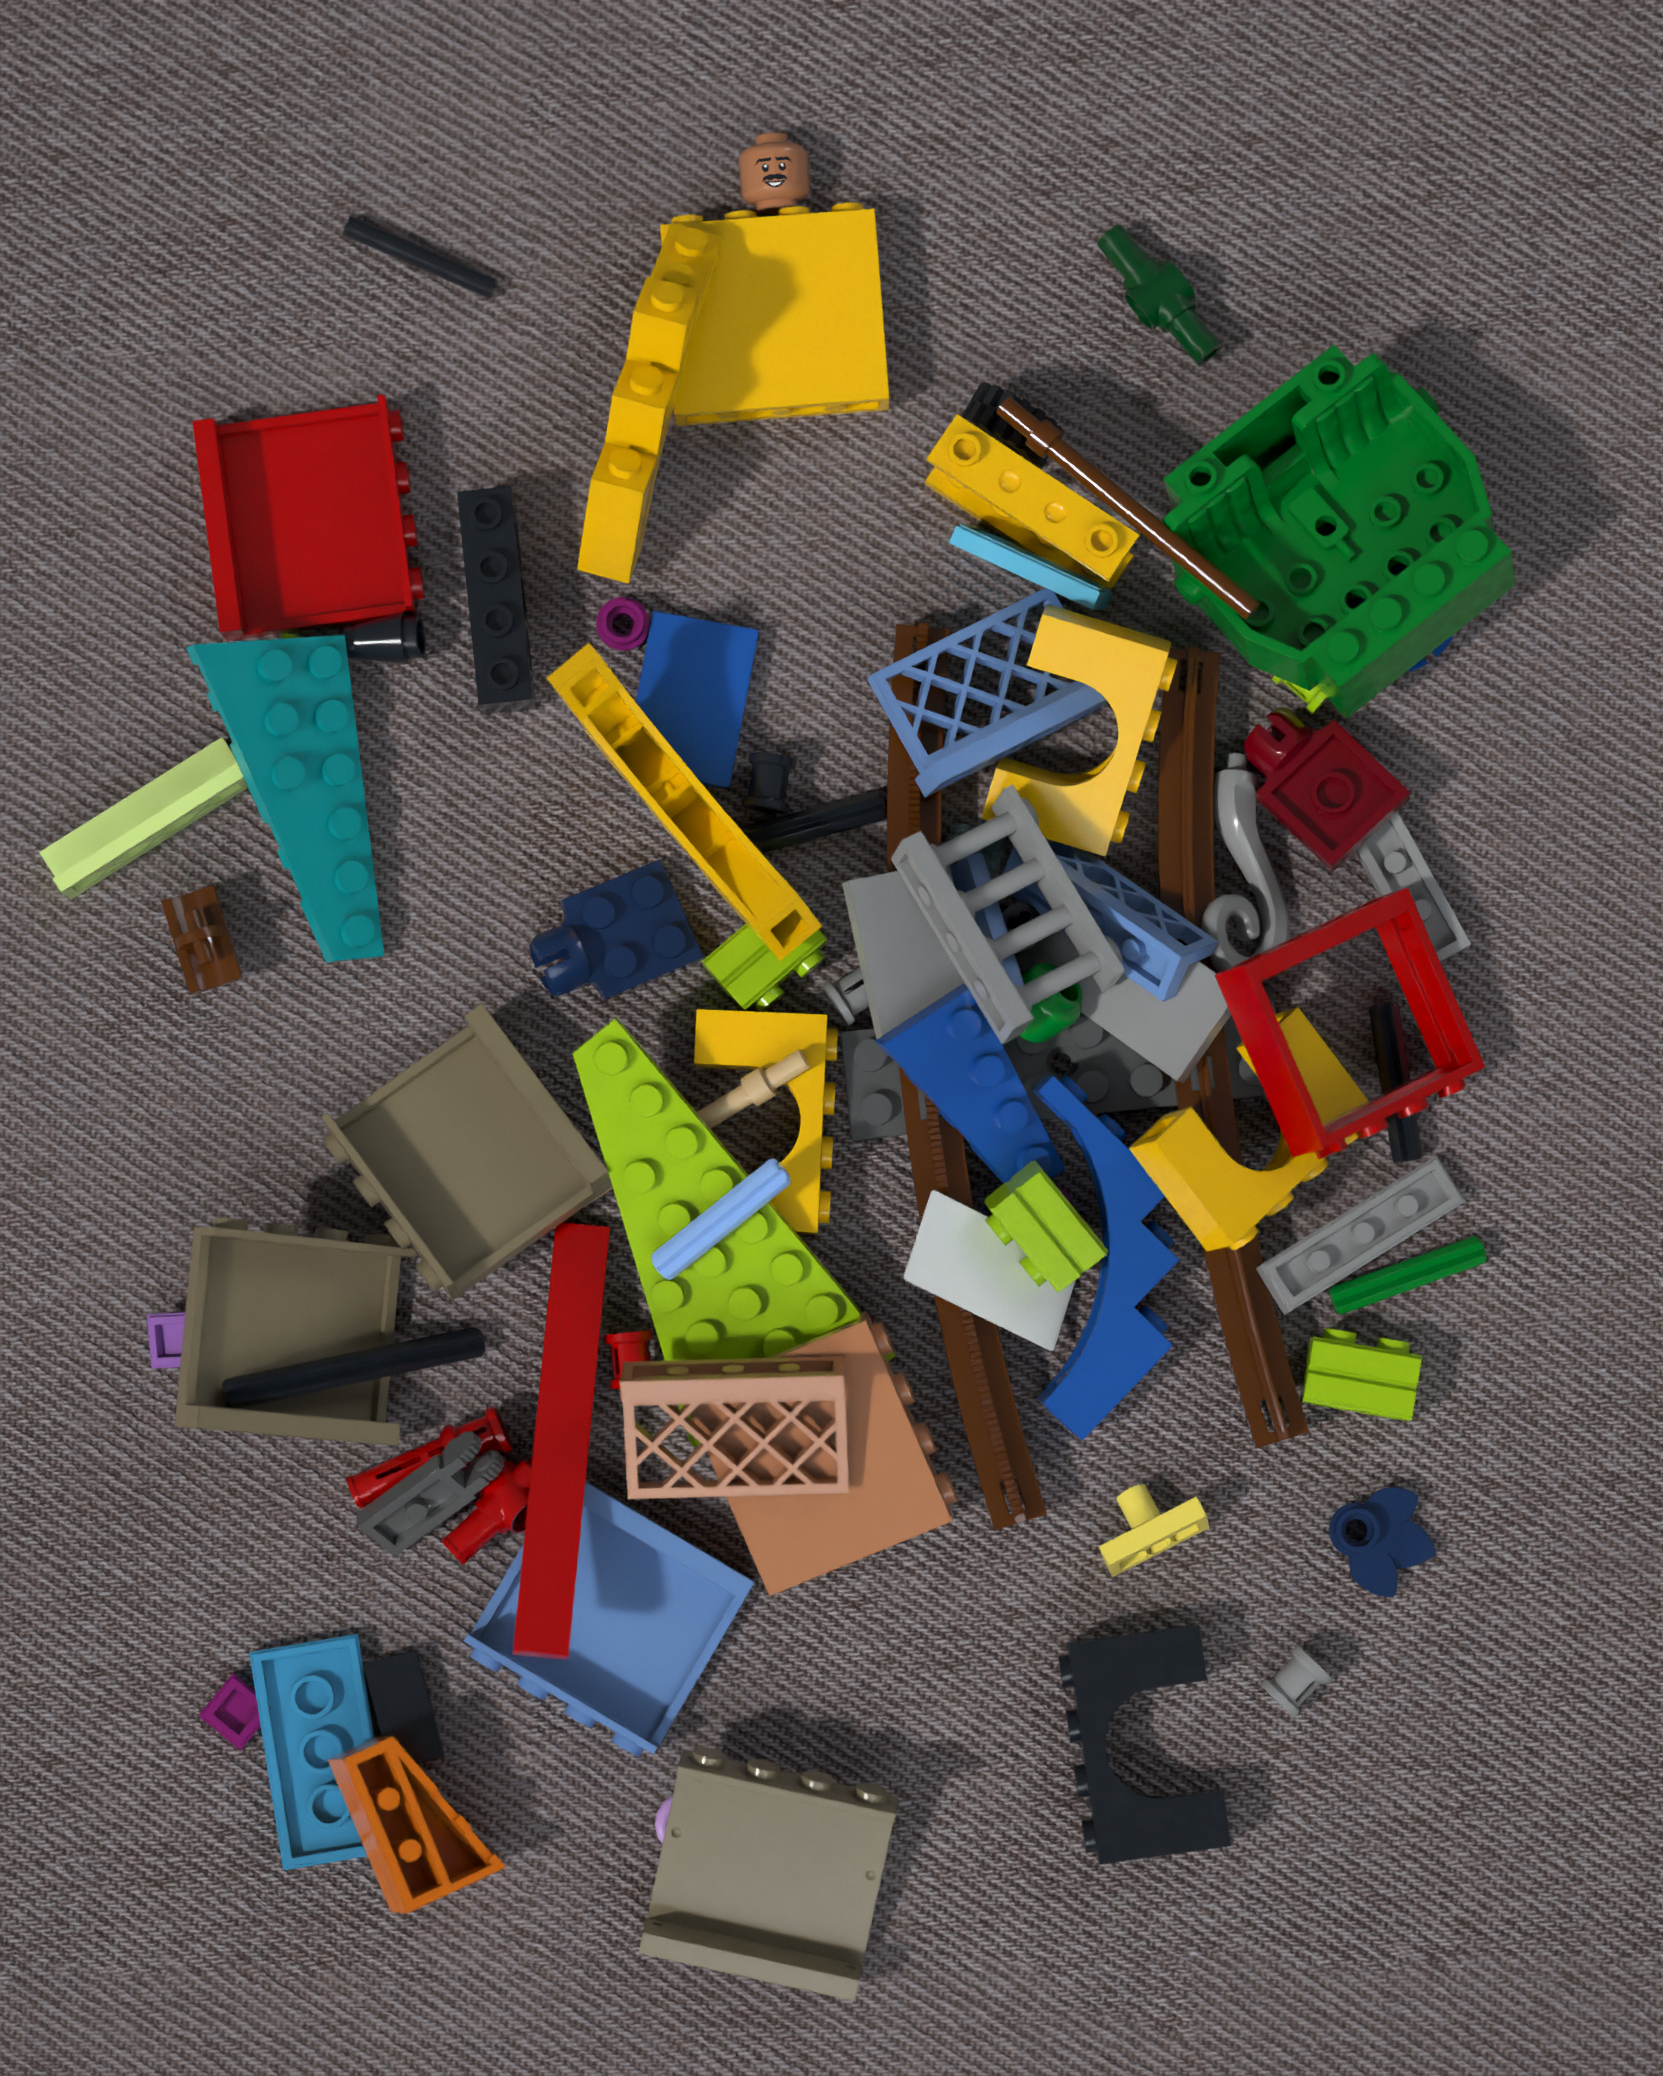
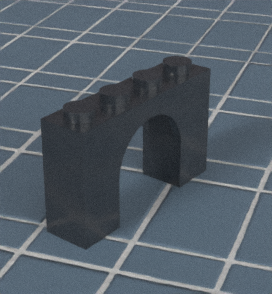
M1193 1624L1066 1642L1068 1654L1058 1655V1664L1062 1688L1073 1687L1076 1709L1066 1710V1720L1070 1743H1081L1083 1764L1073 1765L1077 1796L1078 1798L1088 1797L1091 1819L1081 1820L1085 1852H1096L1099 1865L1230 1847L1231 1841L1222 1789L1215 1788L1164 1796H1151L1136 1792L1124 1785L1116 1777L1109 1765L1105 1747L1106 1732L1111 1717L1116 1709L1130 1696L1151 1688L1207 1681L1199 1625Z

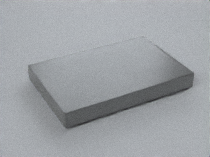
M949 865V866H947V872H946V874L948 875L949 879L951 880L952 884L954 885L953 878H952V873H951V869H950V865ZM898 871L842 883L876 1040L961 984H965Z

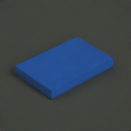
M653 611L636 703L704 786L730 790L759 630Z

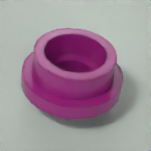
M618 597L602 606L597 615L596 628L600 639L606 646L616 651H630L639 647L646 640L650 630V619L641 603L632 598ZM621 616H627L634 622L632 630L627 634H619L613 629L615 620Z

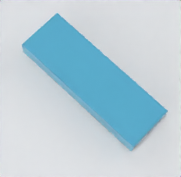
M960 524V526H956L949 541L950 544L1092 610H1105L1113 593L1110 591V588L974 525Z

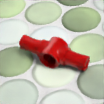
M532 1458L527 1462L522 1459L517 1464L513 1461H505L503 1463L505 1466H503L499 1476L495 1477L487 1486L477 1492L480 1497L474 1503L477 1508L441 1540L463 1566L499 1532L503 1536L509 1530L514 1534L525 1532Z

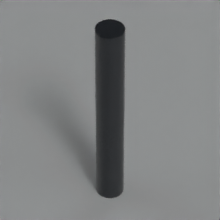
M351 216L346 223L343 235L488 299L492 297L496 289L498 279L354 216Z

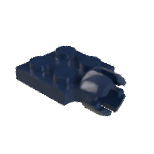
M661 859L561 900L560 906L563 910L565 921L560 926L536 935L530 944V953L535 968L542 967L561 958L564 959V961L546 968L543 971L545 976L540 977L544 987L552 996H561L586 985L594 986L603 1002L700 962L704 958Z

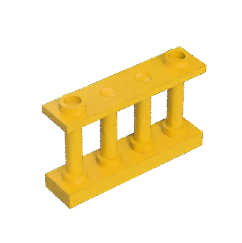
M958 414L926 458L927 462L935 466L925 480L926 486L1019 547L1102 584L1111 590L1133 559L1134 555L1129 551L1138 539L1139 534Z

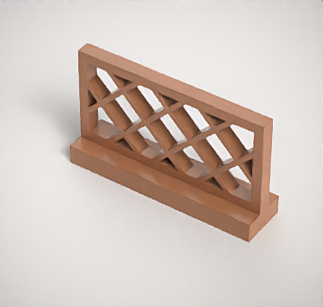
M845 1356L623 1362L620 1391L621 1403H623L628 1499L849 1493ZM834 1400L835 1417L820 1432L798 1414L810 1401ZM790 1401H796L791 1407L787 1403H785ZM755 1402H769L783 1414L765 1434L743 1416ZM729 1403H740V1404H739L736 1408H734V1407H733L731 1404H729ZM685 1404L681 1410L675 1405ZM699 1404H714L728 1416L710 1435L687 1417ZM658 1405L672 1419L653 1437L636 1422L635 1406ZM790 1421L812 1439L794 1458H791L772 1441ZM734 1423L757 1441L739 1460L734 1458L716 1442ZM679 1424L701 1442L683 1462L661 1444ZM835 1430L836 1446L827 1439ZM637 1437L646 1444L639 1452ZM820 1446L837 1461V1477L814 1478L801 1464ZM763 1448L785 1466L773 1479H759L745 1467ZM708 1449L730 1468L719 1480L704 1481L690 1469ZM652 1451L675 1469L663 1482H639L638 1465ZM792 1473H794L798 1478H788V1477H789ZM738 1474L743 1480L732 1479ZM681 1476H683L687 1481H677V1480H678Z

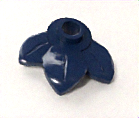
M1383 1488L1376 1491L1364 1504H1345L1335 1511L1329 1522L1330 1540L1339 1552L1348 1556L1352 1578L1362 1588L1381 1597L1395 1596L1397 1590L1396 1568H1406L1421 1564L1436 1554L1435 1547L1427 1533L1416 1523L1409 1520L1417 1506L1418 1495L1403 1488ZM1353 1519L1362 1521L1366 1529L1365 1535L1357 1541L1351 1540L1346 1534V1526Z

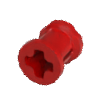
M652 1330L603 1335L604 1344L610 1346L613 1379L609 1381V1390L620 1389L623 1362L649 1361L648 1341L653 1339Z

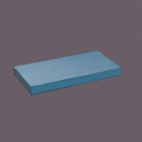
M359 1633L249 1652L283 1871L366 1857L367 1853L327 1760L375 1738Z

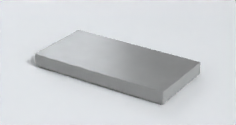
M1059 930L1040 940L1032 949L1020 951L1016 956L1018 967L1026 971L1035 964L1045 962L1060 967L1080 955L1068 935ZM1200 961L1188 965L1176 996L1164 1002L1124 974L1120 976L1112 988L1104 992L1100 990L1092 975L1079 981L1083 994L1081 1013L1182 1084H1184L1231 1015L1214 976L1217 973Z

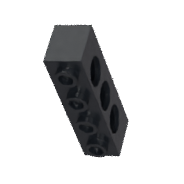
M511 486L458 491L457 498L478 705L483 715L537 709L515 496Z

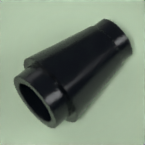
M406 611L359 623L355 626H347L343 631L348 659L358 658L361 660L410 665L413 659L423 658L425 655L426 637L420 615L409 616Z

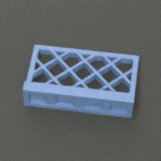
M1044 588L871 674L867 678L920 773L915 778V781L925 798L1103 708L1108 703L1097 690L1079 681H1074L1070 684L1050 677L1049 672L1041 670L1038 673L1014 664L1019 641L1033 645L1036 637L1035 633L1023 629L1027 611L1041 604L1044 609L1046 604L1063 608L1053 591ZM1016 617L1014 626L1005 623ZM992 630L1011 637L1005 661L978 652L983 633ZM972 639L970 648L960 645ZM946 652L966 659L960 683L933 674L938 655ZM927 661L925 671L915 668ZM975 663L1002 672L996 695L969 686ZM898 675H903L922 682L916 705L897 700L887 681ZM1011 675L1037 684L1033 703L1024 706L1005 699ZM930 685L957 694L951 718L924 709ZM1046 687L1055 690V692L1044 697ZM966 697L993 706L987 726L978 728L960 721ZM1001 710H1004V711H1007V712H1010V713H1011V714H1009V715H1007V716H1005V717L999 719V718H1000V714H1001ZM906 715L912 717L911 724ZM921 720L948 729L944 747L930 755L927 754L917 736ZM957 732L966 735V737L954 742Z

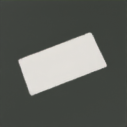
M935 1190L931 1191L906 1267L904 1279L1049 1351H1053L1075 1281L1058 1293L1048 1281L1038 1287L1018 1262L1026 1254L1014 1239L1005 1246L986 1223L987 1216Z

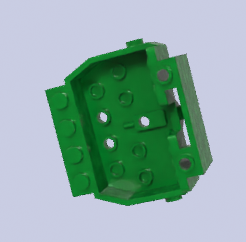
M1333 344L1163 478L1172 511L1164 518L1163 523L1260 602V605L1253 615L1245 620L1172 559L1177 577L1173 580V583L1184 599L1192 606L1197 604L1251 666L1309 691L1317 685L1347 719L1516 585L1512 551L1494 533L1492 512L1475 455L1437 415L1440 411L1434 399L1424 388L1418 387L1414 390L1400 374L1390 372L1388 365L1377 353L1370 354L1354 366ZM1325 524H1331L1336 527V530L1327 536L1320 535L1317 532ZM1404 564L1408 566L1397 576L1390 573V569L1394 565ZM1356 597L1366 600L1355 609L1347 606L1348 602Z

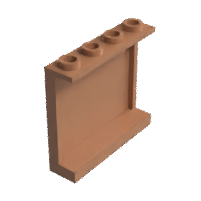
M867 1311L860 1313L859 1320L768 1357L845 1356L849 1493L726 1497L769 1596L952 1522L953 1509L951 1504L958 1502L953 1484L946 1471L937 1474L929 1456L937 1452L932 1435L925 1421L918 1424L915 1423L908 1407L909 1404L915 1402L910 1384L903 1371L894 1375L886 1356L894 1352L889 1335L882 1321L875 1324L872 1323ZM834 1400L810 1401L798 1414L820 1432L835 1417ZM790 1401L785 1403H787L791 1407L796 1401ZM755 1402L743 1414L745 1418L764 1434L783 1415L769 1402ZM729 1403V1404H731L734 1408H736L740 1403ZM699 1404L690 1413L693 1422L708 1435L728 1417L714 1404ZM791 1421L772 1439L791 1458H794L812 1440ZM734 1423L716 1442L734 1458L739 1460L757 1441ZM836 1430L827 1438L835 1446ZM820 1446L801 1464L814 1478L837 1477V1461ZM763 1448L745 1467L759 1479H773L785 1466ZM708 1449L706 1452L718 1479H720L730 1468ZM792 1473L788 1478L798 1477L794 1473ZM737 1474L732 1480L743 1479Z

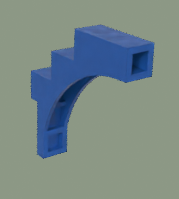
M1045 1075L1031 1091L1070 1128L1084 1155L1098 1201L1102 1243L1108 1250L1107 1255L1101 1259L1096 1295L1088 1321L1078 1343L1062 1369L1036 1398L1074 1436L1083 1441L1173 1346L1163 1336L1169 1328L1164 1321L1146 1305L1140 1311L1134 1307L1179 1259L1169 1250L1175 1244V1241L1152 1220L1146 1226L1141 1223L1145 1216L1165 1197L1129 1149L1142 1135H1137L1126 1147L1122 1143L1127 1137L1126 1132L1105 1113L1097 1119L1083 1105L1089 1097L1075 1082L1066 1075L1059 1081L1052 1075Z

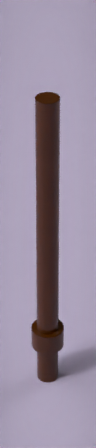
M1010 396L1002 402L996 413L1027 438L1026 445L1042 459L1047 456L1050 457L1245 620L1253 615L1260 602L1062 440L1063 432L1047 419L1042 422L1039 421Z

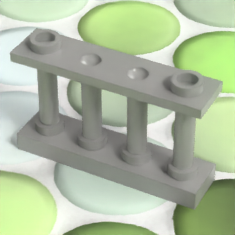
M1013 785L1003 789L991 807L996 816L995 818L938 847L934 844H928L922 832L919 831L903 839L891 857L893 864L1002 1045L1020 1036L1033 1020L1031 1006L1090 975L1093 976L1100 990L1104 992L1112 988L1125 971L1122 966L1123 960L1118 946L1110 937L1103 935L1040 831L1034 807L1026 798L1019 796ZM1008 836L1024 863L966 893L961 890L957 891L946 874L947 866ZM1036 882L1052 910L994 940L990 937H984L974 920L975 913ZM1064 928L1080 956L1023 986L1013 984L1002 967L1003 959Z

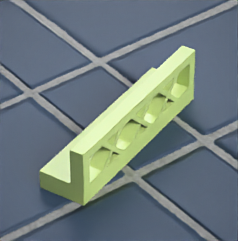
M221 737L39 853L53 873L54 878L52 879L60 892L72 900L246 790L248 786L229 745Z

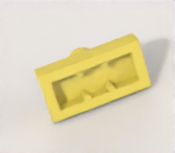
M1139 1484L1122 1492L1116 1498L1132 1530L1100 1545L1099 1549L1112 1577H1115L1210 1528L1207 1515L1197 1496L1160 1514L1146 1485Z

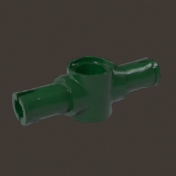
M1121 224L1108 230L1098 240L1097 247L1125 278L1123 285L1127 291L1124 292V297L1138 319L1152 331L1159 327L1164 334L1170 332L1199 367L1210 361L1222 349V344L1194 312L1196 305L1192 300L1196 296L1181 271L1167 259L1160 263L1156 257L1149 258Z

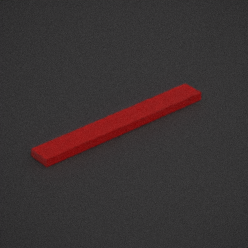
M564 1222L555 1227L513 1655L566 1660L569 1657L610 1227Z

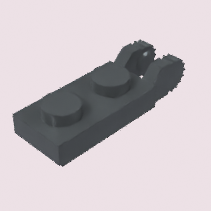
M470 1430L468 1432L465 1431L458 1438L455 1437L447 1444L441 1456L439 1454L435 1455L356 1513L357 1526L392 1555L397 1556L475 1499L477 1492L487 1486L495 1477L499 1476L503 1466H505L503 1464L505 1462L504 1457L492 1449L486 1453L483 1452L482 1456L472 1460L480 1452L479 1449L482 1447V1441L474 1432ZM468 1461H470V1464L463 1475L459 1470L463 1468L465 1465H467Z

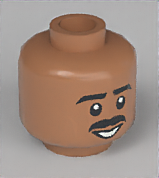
M767 133L756 136V145L744 149L739 156L741 196L747 204L755 206L757 214L778 215L780 209L797 207L798 203L805 200L810 194L808 154L801 145L788 142V137L785 133Z

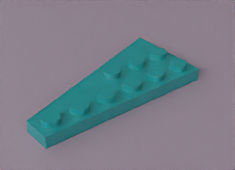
M345 635L193 644L186 647L193 665L198 664L210 692L206 694L214 712L219 711L232 740L229 746L264 824L269 823L280 850H277V854L284 869L289 868L302 897L300 905L326 963L372 959L384 956Z

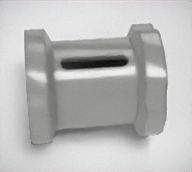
M860 967L835 984L828 981L822 985L829 999L848 1026L855 1022L856 1014L869 1006Z
M1298 1645L1291 1650L1293 1657L1271 1680L1265 1679L1260 1684L1293 1718L1300 1713L1299 1706L1321 1683L1328 1685L1333 1680Z

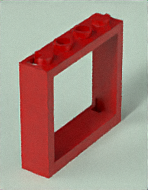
M1408 887L1368 901L1214 975L1292 1157L1315 1152L1317 1159L1320 1160L1332 1153L1342 1151L1348 1147L1345 1141L1346 1137L1356 1133L1358 1139H1362L1389 1127L1386 1117L1397 1113L1400 1119L1417 1113L1429 1106L1426 1097L1437 1092L1439 1098H1443L1461 1091L1466 1086L1463 1078L1485 1068ZM1376 927L1436 1067L1322 1124L1261 981Z

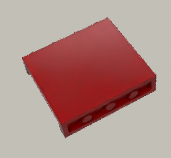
M385 394L377 395L378 403L222 425H218L214 418L192 421L219 631L226 641L362 623L406 611L409 616L418 615L416 600L425 598L423 576L420 566L411 567L409 547L418 546L414 514L404 515L402 494L411 493L407 462H397L395 442L404 441L402 419L399 409L390 410Z

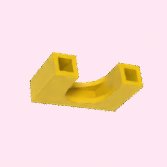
M1046 604L1027 666L1082 682L1097 690L1108 701L1115 714L1118 724V743L1108 758L1100 765L1077 774L1055 773L1009 758L999 760L981 819L989 821L996 817L991 807L1003 789L1013 785L1019 796L1026 798L1034 807L1038 817V827L1046 839L1105 857L1110 841L1121 844L1130 816L1129 812L1120 810L1126 790L1137 793L1146 762L1136 759L1142 740L1153 742L1162 711L1152 709L1157 689L1169 690L1178 661L1168 657L1172 642Z
M1299 1007L1275 1014L1322 1124L1368 1101ZM1242 1042L1236 1049L1257 1076L1245 1045ZM1192 1107L1165 1114L1129 1147L1130 1151L1206 1251L1224 1247L1236 1250L1244 1246L1258 1233L1255 1225L1265 1215L1271 1216L1276 1214L1293 1200L1294 1196L1290 1191L1301 1181L1307 1182L1315 1178L1329 1164L1326 1157L1318 1160L1315 1152L1292 1157L1280 1129L1278 1147L1270 1162L1261 1171L1245 1168L1228 1156ZM1354 1133L1346 1137L1347 1145L1356 1140L1358 1136Z
M696 1009L694 1065L696 1068L754 1071L760 1067L764 1071L798 1049L802 1051L808 1060L810 1068L784 1084L796 1099L800 1110L801 1124L793 1149L780 1162L789 1173L791 1183L770 1201L798 1235H818L819 1223H830L831 1191H820L821 1169H832L833 1137L823 1136L824 1115H834L836 1083L825 1082L826 1061H837L838 1028H827L828 1017L823 1014Z

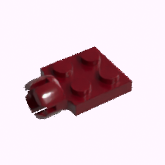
M1281 707L1265 717L1272 723L1267 730L1260 724H1257L1243 744L1246 758L1266 778L1264 785L1256 792V799L1333 872L1410 800V791L1334 719L1326 727L1315 730L1309 728L1290 709Z

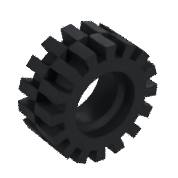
M988 382L980 383L961 417L1042 470L1049 457L1047 456L1042 459L1026 445L1027 438L1001 418L996 411L1002 402L1010 396L1039 421L1042 422L1047 419L1061 432H1063L1062 427L1058 426L1053 418L1045 416L1046 413L1043 410L1031 406V402L1024 398H1018L1015 393L1009 390L1004 391L995 384L991 385Z

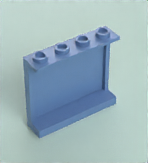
M585 1481L568 1660L513 1655L523 1546L472 1632L466 1636L464 1642L474 1647L470 1657L485 1667L498 1673L501 1666L504 1665L521 1675L517 1685L530 1694L545 1701L549 1693L568 1703L564 1713L577 1722L592 1729L596 1721L613 1730L615 1734L611 1741L637 1757H640L644 1749L654 1754L756 1581Z

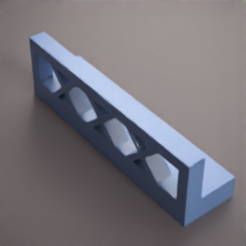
M1046 839L1051 849L1058 854L1056 855L1057 859L1103 935L1110 937L1118 946L1122 955V966L1125 969L1123 974L1163 1002L1175 997L1188 965L1213 955L1218 941L1088 851ZM1014 846L1003 874L1024 863ZM1036 882L1011 894L1018 901L1035 907L1040 915L1052 910ZM1175 938L1181 939L1182 941H1184V942L1187 943L1188 945L1185 946L1184 944H1182L1181 942H1179V941L1176 940Z

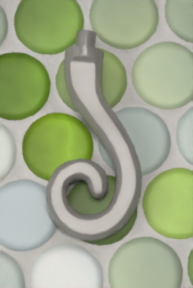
M1241 753L1228 754L1226 756L1225 770L1218 771L1214 775L1213 812L1218 831L1245 876L1255 897L1259 916L1253 904L1244 896L1238 894L1222 895L1209 903L1203 914L1201 930L1218 941L1213 955L1208 957L1211 965L1218 973L1287 941L1289 938L1288 910L1283 890L1257 828V777L1247 771L1248 759L1246 755ZM1229 917L1235 921L1241 940L1251 941L1259 936L1257 947L1252 956L1245 957L1240 955L1229 943L1226 931Z

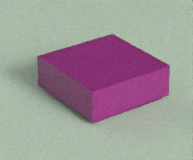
M235 1672L232 1673L198 1715L239 1750L245 1747L261 1727L255 1689Z

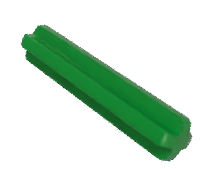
M1473 1236L1333 1286L1329 1290L1330 1299L1337 1314H1345L1482 1265L1487 1261L1486 1251L1480 1238Z

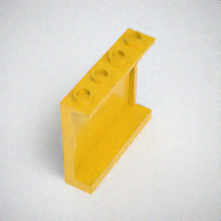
M849 202L836 204L831 207V212L810 213L809 208L797 206L780 209L778 216L757 217L754 211H734L725 214V220L703 221V217L700 215H680L671 219L673 223L723 236L721 252L700 311L673 406L676 426L889 410V388L875 208L863 209V204ZM670 224L660 225L662 245Z

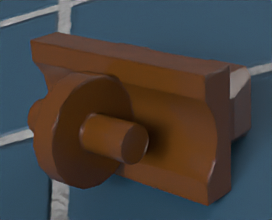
M214 885L161 901L191 995L244 979Z

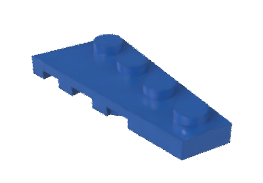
M961 984L875 1040L876 1044L885 1054L891 1056L905 1071V1076L914 1086L923 1091L934 1103L943 1118L963 1135L971 1144L972 1150L1003 1184L1010 1181L1012 1176L1034 1160H1036L1050 1179L1065 1170L1008 1055L966 984Z

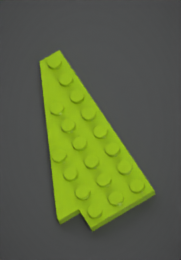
M617 1016L574 1050L575 1064L665 1361L768 1358L859 1320V1314L863 1313L771 1201L671 1280L664 1278L654 1267L651 1259L652 1254L749 1175ZM895 1350L886 1355L888 1361L896 1356ZM685 1404L678 1405L679 1409L681 1410ZM686 1430L689 1442L695 1448L701 1442Z

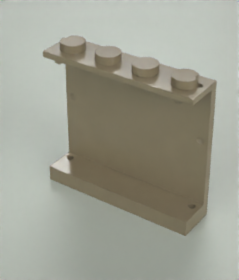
M698 1747L697 1750L693 1751L683 1749L677 1768V1779L639 1954L855 2001L899 1797L889 1795V1792H886L884 1787L876 1784L859 1783L856 1787L834 1783L833 1777L822 1772L805 1771L802 1775L780 1771L779 1765L767 1760L751 1759L748 1760V1763L726 1759V1755L723 1752L712 1748Z

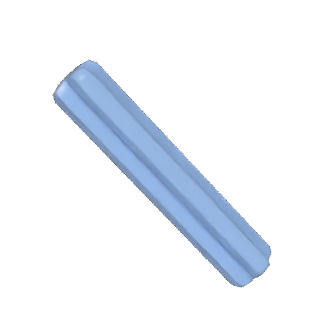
M774 1158L765 1162L657 1249L651 1256L656 1270L667 1280L675 1278L788 1187L791 1179L787 1170Z

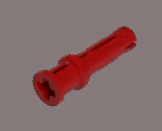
M492 1405L486 1408V1415L458 1427L452 1424L444 1426L443 1430L439 1432L440 1438L397 1455L353 1476H347L346 1481L357 1507L360 1509L365 1508L366 1505L380 1497L435 1455L439 1454L441 1456L447 1444L455 1437L458 1438L465 1431L468 1432L470 1430L474 1432L482 1441V1447L479 1449L480 1452L472 1460L482 1456L483 1452L486 1453L492 1449L494 1451L502 1450L504 1453L512 1451L511 1439L496 1407ZM468 1461L467 1465L460 1469L462 1472L466 1471L470 1464V1461Z

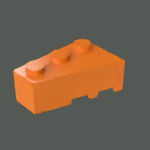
M393 1736L373 1738L327 1759L391 1912L408 1914L506 1868L495 1854H492L473 1833L472 1827L461 1815H458L440 1795L435 1784Z

